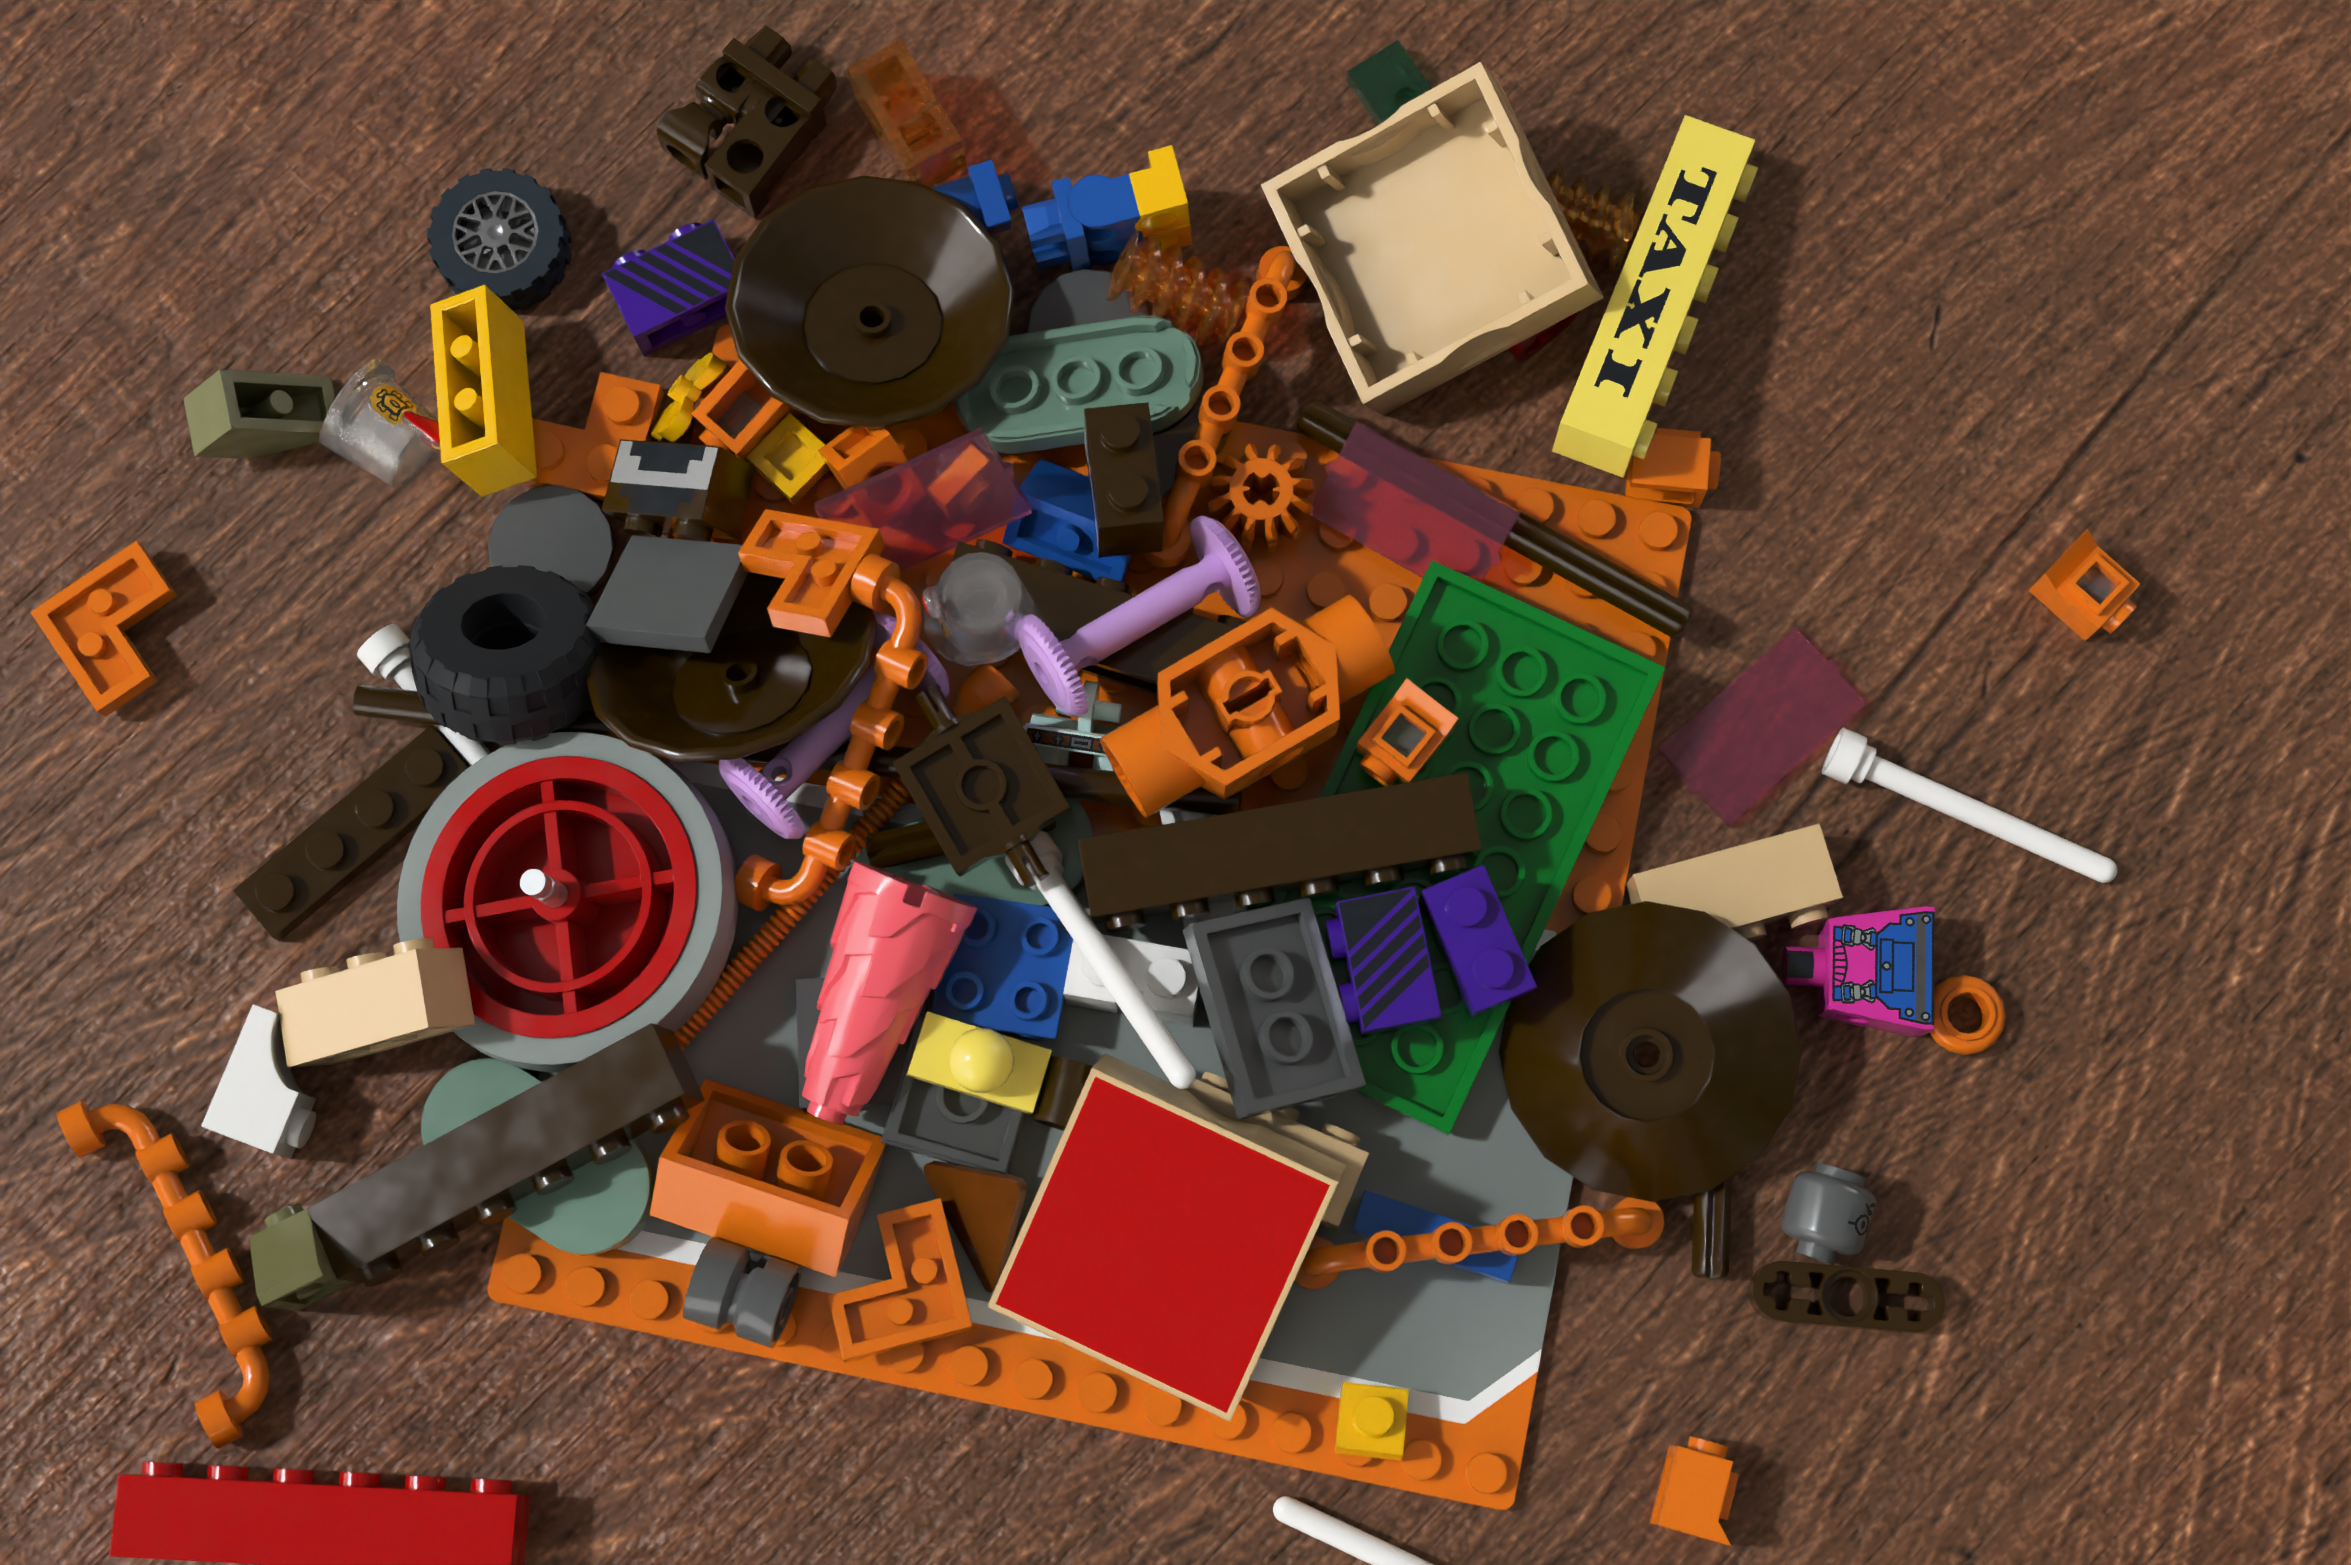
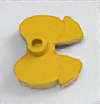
M710 352L702 359H698L685 376L680 375L667 394L675 401L660 413L652 427L651 436L658 441L664 437L670 442H674L681 437L690 427L693 417L691 413L702 395L701 390L715 382L723 374L727 366L726 362Z

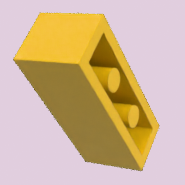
M486 285L431 304L441 463L481 497L537 478L524 321Z

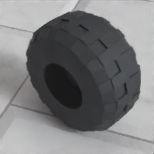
M500 565L487 567L486 570L473 574L469 572L456 578L454 583L446 588L442 587L431 597L418 617L415 618L410 629L409 652L414 683L423 707L443 727H447L455 733L458 732L470 740L481 743L491 741L497 742L499 745H510L525 740H532L533 742L548 737L550 733L560 728L562 730L574 723L582 715V712L586 711L592 704L585 677L589 671L588 667L594 657H598L602 647L600 639L586 625L595 608L593 600L584 590H580L561 575L552 571H540L534 566L518 565V567H503Z

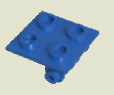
M954 893L953 897L977 907V911L972 924L967 928L940 984L935 990L931 1013L979 1028L1017 1033L1019 1038L1026 1040L1043 1041L1044 1038L1057 1040L1064 1003L1063 992L1073 938L1054 910L1047 906Z

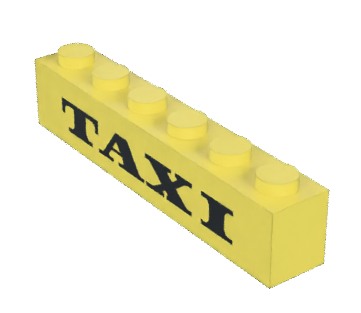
M1687 115L1684 116L1560 422L1552 452L1622 478L1625 476L1632 456L1645 459L1658 423L1647 420L1653 403L1663 407L1667 403L1678 374L1677 370L1668 367L1673 351L1683 355L1687 352L1699 320L1689 316L1688 313L1694 300L1705 304L1719 270L1718 267L1709 265V260L1714 249L1726 253L1739 217L1728 214L1733 199L1743 203L1746 202L1758 171V167L1747 164L1755 143L1754 139Z

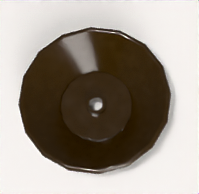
M859 176L808 188L761 220L734 259L725 311L738 358L772 398L821 423L880 429L934 416L981 383L1008 342L1015 289L1001 244L966 205L917 181ZM871 319H878L883 322L877 327H867L863 324Z
M748 572L711 653L602 643L598 657H594L588 667L589 671L586 674L585 680L596 717L629 747L678 762L736 760L793 741L840 708L870 666L877 629L876 617L872 609L852 601L831 638L773 627L767 608L785 579Z
M1643 901L1588 913L1540 946L1528 965L1537 987L1530 994L1511 1001L1505 1015L1499 1055L1511 1110L1544 1158L1595 1191L1654 1202L1710 1191L1761 1156L1792 1108L1802 1048L1789 991L1755 943L1705 911ZM1649 1041L1657 1045L1660 1051V1058L1656 1064L1644 1066L1636 1060L1635 1048L1639 1043Z

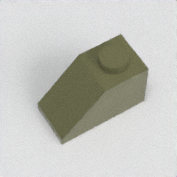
M219 369L183 398L195 457L252 459L336 439L343 434L331 376Z
M301 1204L291 1205L271 1214L264 1220L267 1228L249 1237L256 1294L263 1307L299 1311L356 1283L336 1278L308 1209L304 1210Z

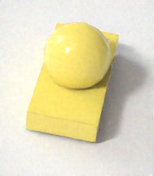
M927 1011L906 1076L1032 1114L1052 1050L1001 1035L992 1029L979 1028Z

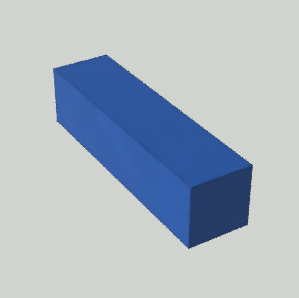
M1365 1190L1351 1233L1369 1238L1377 1232L1388 1230L1397 1233L1399 1236L1432 1233L1434 1229L1448 1222L1460 1223L1466 1228L1475 1226ZM1500 1251L1468 1255L1462 1261L1449 1265L1507 1284L1511 1280L1518 1256H1508Z

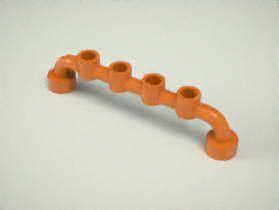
M1288 246L1271 248L1262 256L1256 274V282L1250 289L1245 307L1247 318L1241 331L1233 334L1227 341L1222 359L1223 372L1217 386L1208 389L1203 396L1198 414L1200 425L1193 440L1185 443L1179 451L1174 470L1176 479L1163 507L1164 530L1162 551L1142 553L1146 560L1155 566L1173 567L1186 558L1192 542L1190 538V525L1186 520L1198 490L1205 487L1212 478L1217 460L1215 452L1222 435L1231 431L1236 423L1240 409V394L1246 381L1252 379L1259 370L1264 354L1263 342L1270 327L1275 326L1280 321L1286 302L1296 298L1304 288L1307 274L1296 262Z
M876 554L867 555L858 565L851 581L850 597L853 602L874 611H881L890 603L896 612L895 629L891 639L887 640L877 653L874 662L876 677L867 700L861 702L853 714L850 724L852 738L843 760L835 765L829 775L826 785V792L829 796L820 819L810 827L805 836L802 848L805 857L798 873L791 879L783 880L781 865L758 854H753L743 862L735 876L734 883L738 902L755 911H763L770 903L783 906L800 903L816 892L825 878L829 867L841 871L849 864L857 845L856 836L844 831L851 809L855 807L862 811L867 810L874 802L880 788V776L867 770L876 746L884 750L893 748L899 740L904 727V716L891 710L899 687L903 686L913 690L920 684L925 675L928 656L915 649L923 622L920 602L911 587L899 580V565Z
M81 1100L58 1111L56 1115L61 1130L72 1150L79 1158L106 1146L102 1134L105 1131L112 1129L120 1130L131 1139L136 1149L135 1153L145 1176L153 1185L163 1206V1213L176 1239L181 1243L191 1264L193 1277L200 1291L208 1300L219 1323L218 1326L223 1340L233 1357L237 1360L243 1374L242 1387L234 1397L228 1399L224 1392L219 1389L196 1401L194 1405L198 1418L210 1441L217 1449L243 1437L244 1433L241 1422L259 1409L268 1393L270 1373L261 1346L273 1341V1336L259 1308L255 1305L243 1311L234 1293L233 1288L244 1283L245 1278L231 1250L227 1247L215 1253L205 1230L218 1223L205 1195L201 1190L187 1195L177 1173L189 1168L190 1164L180 1142L173 1133L160 1138L156 1128L147 1116L129 1105L109 1104L90 1110L85 1102Z
M1627 1197L1617 1202L1611 1210L1597 1211L1593 1207L1582 1205L1570 1209L1558 1217L1532 1220L1524 1214H1513L1500 1220L1495 1225L1466 1228L1460 1223L1448 1222L1434 1229L1432 1233L1399 1236L1395 1232L1384 1230L1375 1233L1367 1241L1334 1245L1323 1237L1314 1236L1294 1283L1303 1289L1319 1290L1330 1285L1338 1276L1339 1271L1370 1268L1375 1272L1386 1273L1398 1268L1402 1263L1432 1259L1449 1265L1462 1261L1472 1254L1500 1251L1508 1256H1519L1529 1252L1535 1246L1566 1243L1574 1248H1583L1605 1237H1613L1618 1244L1625 1248L1641 1249L1652 1245L1659 1239L1664 1229V1216L1661 1208L1655 1201L1650 1202Z

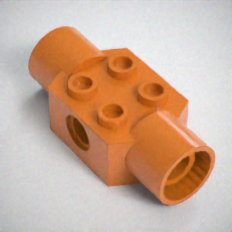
M1351 595L1343 597L1300 623L1271 607L1160 671L1157 681L1158 705L1101 737L1100 743L1119 781L1136 808L1145 818L1199 787L1206 789L1222 800H1226L1334 737L1340 722V705L1395 673L1394 664L1386 644L1373 621L1360 603Z

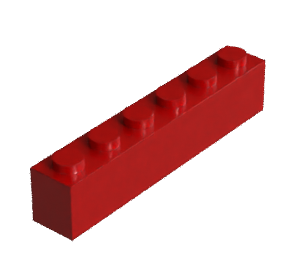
M142 1461L141 1474L118 1475L109 1557L259 1565L525 1564L530 1494L511 1493L512 1480L472 1478L471 1491L445 1490L446 1477L406 1475L405 1487L379 1486L381 1473L340 1471L339 1484L314 1483L315 1470L274 1468L273 1481L248 1479L249 1466L208 1465L207 1477L182 1476L184 1463Z

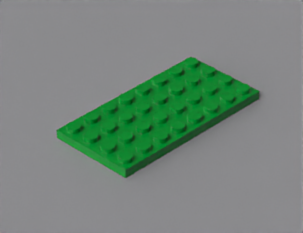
M1432 560L1389 649L1395 673L1371 687L1319 798L1385 787L1360 767L1359 763L1364 757L1356 751L1357 742L1407 678L1459 718L1452 734L1414 781L1468 773L1482 850L1478 858L1468 859L1469 869L1466 871L1442 876H1430L1429 866L1404 870V881L1379 887H1366L1364 878L1338 882L1340 892L1310 898L1339 993V985L1350 983L1345 957L1333 959L1327 934L1326 920L1337 918L1335 911L1336 903L1338 901L1415 886L1441 1018L1437 1022L1365 1036L1360 1035L1358 1021L1348 1023L1366 1086L1354 1092L1448 1136L1511 1002L1470 1019L1419 901L1421 892L1426 888L1484 865L1528 965L1666 667ZM1400 715L1382 739L1407 758L1425 734ZM1300 889L1274 893L1275 903L1268 906L1304 898H1301Z

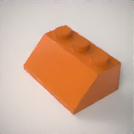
M705 1078L700 1087L705 1101L687 1110L690 1117L684 1123L677 1126L659 1157L650 1216L836 1278L856 1238L887 1149V1145L880 1143L882 1136L845 1124H835L816 1117L809 1112Z

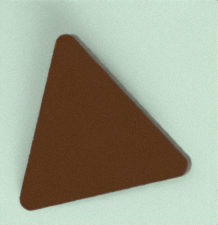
M932 1161L924 1166V1174L937 1199L941 1198L944 1212L984 1289L987 1292H993L1010 1255L1028 1190L1025 1180L1019 1176L945 1162Z

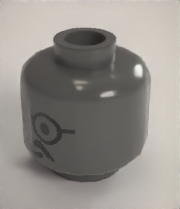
M1816 1162L1814 1172L1802 1171L1795 1176L1781 1218L1783 1231L1788 1236L1799 1240L1795 1253L1834 1265L1837 1253L1851 1256L1857 1255L1863 1250L1877 1206L1875 1196L1865 1188L1867 1178Z

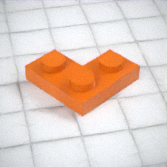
M600 372L585 430L532 418L537 478L520 484L538 488L557 485L578 490L589 499L604 502L620 439L652 440V427L658 418L664 396V390L661 385Z
M765 509L739 550L738 555L744 571L785 579L767 608L773 627L831 638L852 603L850 586L858 565L869 554L873 553L880 556L884 549V543L878 528Z
M135 541L30 611V613L95 710L106 717L158 682L125 631L177 597V594L145 547L138 541Z
M941 1198L877 1214L892 1279L827 1295L842 1359L845 1363L973 1329Z

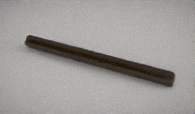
M1317 399L1310 400L1301 412L1297 423V429L1300 433L1671 638L1679 637L1689 622L1693 613L1691 605Z

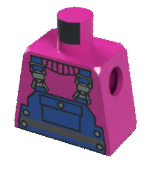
M1915 907L1828 919L1819 927L1818 948L1784 947L1781 965L1782 983L1791 986L1818 987L1817 1011L1820 1017L1908 1037H1922L1934 1030L1935 907Z

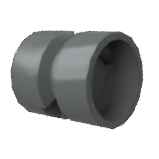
M712 1237L704 1247L691 1277L683 1307V1318L719 1331L727 1324H733L735 1333L739 1338L773 1349L783 1333L793 1308L802 1268L799 1265L769 1255H764L757 1262L752 1261L747 1248Z

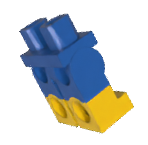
M1170 145L1148 151L1150 164L1148 169L1115 178L1103 175H1088L1080 179L1073 187L1070 177L1051 181L1054 199L1023 206L1022 210L1037 269L1040 270L1071 262L1074 272L1082 269H1091L1090 263L1098 266L1112 265L1192 245L1188 201L1173 146Z

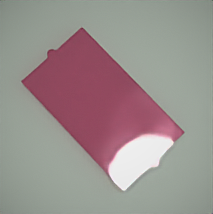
M1359 421L1353 427L1336 461L1327 463L1326 471L1329 474L1312 504L1314 507L1313 517L1421 578L1424 577L1433 560L1481 583L1484 581L1491 566H1496L1502 561L1500 550L1521 514L1515 508Z
M980 427L816 502L815 511L820 519L878 528L884 543V549L880 557L897 563L901 572L955 548L958 541L966 543L1031 514L1032 506L1013 477V464L1008 461L1003 462L983 428Z
M1795 627L1660 745L1657 750L1688 783L1686 786L1687 792L1689 794L1697 793L1729 827L1864 708L1867 703L1836 671L1838 667L1837 662L1833 659L1826 660Z

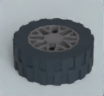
M491 168L479 170V174L470 177L467 174L458 179L459 183L452 189L447 188L441 195V202L437 207L434 206L430 215L432 219L431 228H427V240L432 247L429 250L432 261L456 295L486 285L510 309H520L521 311L532 307L531 304L540 299L544 301L551 295L550 291L556 284L560 285L566 276L564 270L567 264L570 265L572 257L569 249V243H572V238L566 224L567 221L545 186L540 187L536 179L526 173L523 176L517 174L514 169L503 168L502 171H492Z

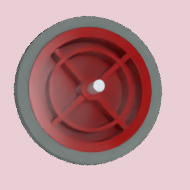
M587 732L550 733L548 737L533 742L532 740L516 742V744L506 745L481 758L450 783L432 804L410 843L403 863L397 899L400 942L432 938L435 948H463L475 1025L453 1031L456 1035L480 1052L498 1061L524 1069L559 1073L651 1023L672 1030L675 1033L700 1008L716 985L734 941L739 908L734 883L737 874L735 859L719 818L701 792L672 764L655 754L629 747L624 741L606 735Z

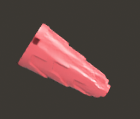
M858 861L853 862L847 877L848 883L830 941L831 948L834 950L816 1006L817 1010H820V1014L806 1058L804 1074L806 1080L802 1091V1096L810 1100L807 1112L839 1125L844 1124L847 1115L858 1117L864 1104H868L874 1095L899 1044L903 1045L907 1041L931 989L935 990L940 984L977 911V907L924 884H916L906 880L903 876Z

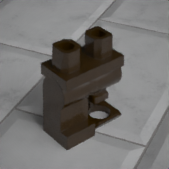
M764 26L745 45L733 38L723 49V56L706 70L696 84V97L701 103L697 104L694 101L684 107L666 112L661 117L657 126V137L661 148L703 179H709L714 191L755 220L769 203L768 194L791 163L802 155L812 138H816L827 125L824 108L837 88L835 74L817 60L809 59L793 79L783 73L780 69L792 55L791 46L784 37L768 26ZM726 124H734L736 127L709 158V135L717 139L723 132L722 129Z

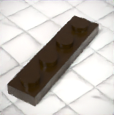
M430 725L233 891L271 937L280 942L417 827L440 794L469 766L439 731Z

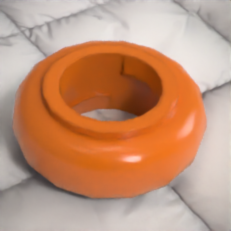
M1968 975L1949 977L1934 988V1030L1929 1033L1937 1044L1949 1052L1961 1055L1981 1053L1994 1045L2003 1032L2006 1018L2003 1000L1995 988L1981 978ZM1956 997H1967L1977 1003L1982 1014L1981 1026L1977 1031L1969 1034L1962 1033L1950 1023L1947 1013L1948 1006Z

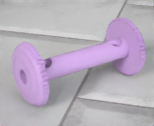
M1198 516L1193 519L1190 524V538L1193 541L1192 544L1195 547L1196 556L1199 558L1198 564L1181 569L1078 629L1069 639L1058 642L1057 637L1054 636L1049 627H1046L1045 623H1042L1041 619H1038L1034 614H1029L1021 619L1018 639L1023 655L1037 682L1060 711L1071 716L1081 717L1089 710V702L1086 699L1088 697L1085 694L1086 691L1080 681L1081 679L1077 675L1078 671L1084 667L1097 664L1201 603L1208 594L1218 591L1223 601H1226L1227 605H1230L1231 609H1234L1243 618H1249L1257 613L1261 599L1257 576L1243 548L1222 523L1206 516Z
M874 613L877 620L874 644L878 650L887 640L891 639L897 620L884 613ZM919 638L915 649L927 654L928 665L925 675L916 689H919L920 692L924 691L927 696L932 698L927 688L940 685L941 691L946 697L949 694L948 675L937 657ZM875 661L870 664L867 671L839 709L793 741H790L759 772L742 758L719 760V771L728 787L758 820L777 835L785 839H800L805 834L806 828L786 799L852 737L850 733L851 720L860 703L867 700L876 677L874 673ZM781 774L787 775L785 779L781 781L775 780L776 777Z

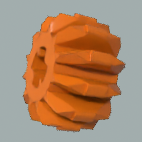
M1249 443L1244 447V464L1235 457L1226 455L1222 459V468L1226 476H1212L1209 482V490L1218 496L1208 502L1209 515L1217 518L1225 517L1222 524L1232 535L1242 530L1241 547L1245 551H1250L1254 546L1255 536L1264 537L1265 547L1268 551L1273 552L1277 550L1278 531L1285 537L1296 540L1301 532V528L1296 520H1309L1313 515V505L1305 500L1314 492L1313 480L1297 478L1303 466V462L1299 457L1289 459L1283 465L1279 464L1281 447L1277 446V444L1272 445L1268 449L1267 459L1258 458L1256 447ZM1254 490L1259 495L1271 491L1272 504L1269 506L1262 500L1257 501L1254 505L1250 504V491Z

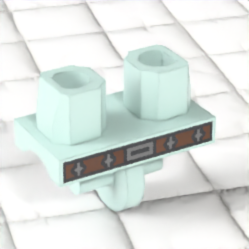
M1086 680L1084 690L1088 697L1086 699L1089 702V710H1087L1086 714L1079 717L1078 720L1033 713L1030 723L1025 724V730L1044 763L1069 766L1071 751L1094 754L1093 769L1114 771L1101 746L1100 738L1120 726L1096 723L1095 721L1103 720L1119 723L1122 704L1099 701V682ZM1056 707L1057 714L1068 715L1063 713Z

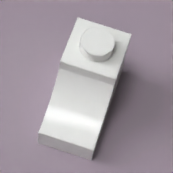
M254 1004L252 1005L201 1127L272 1154L291 1159L295 1148L301 1149L311 1136L316 1121V1113L311 1110L316 1098L305 1095L294 1080L291 1068L287 1067L279 1014Z

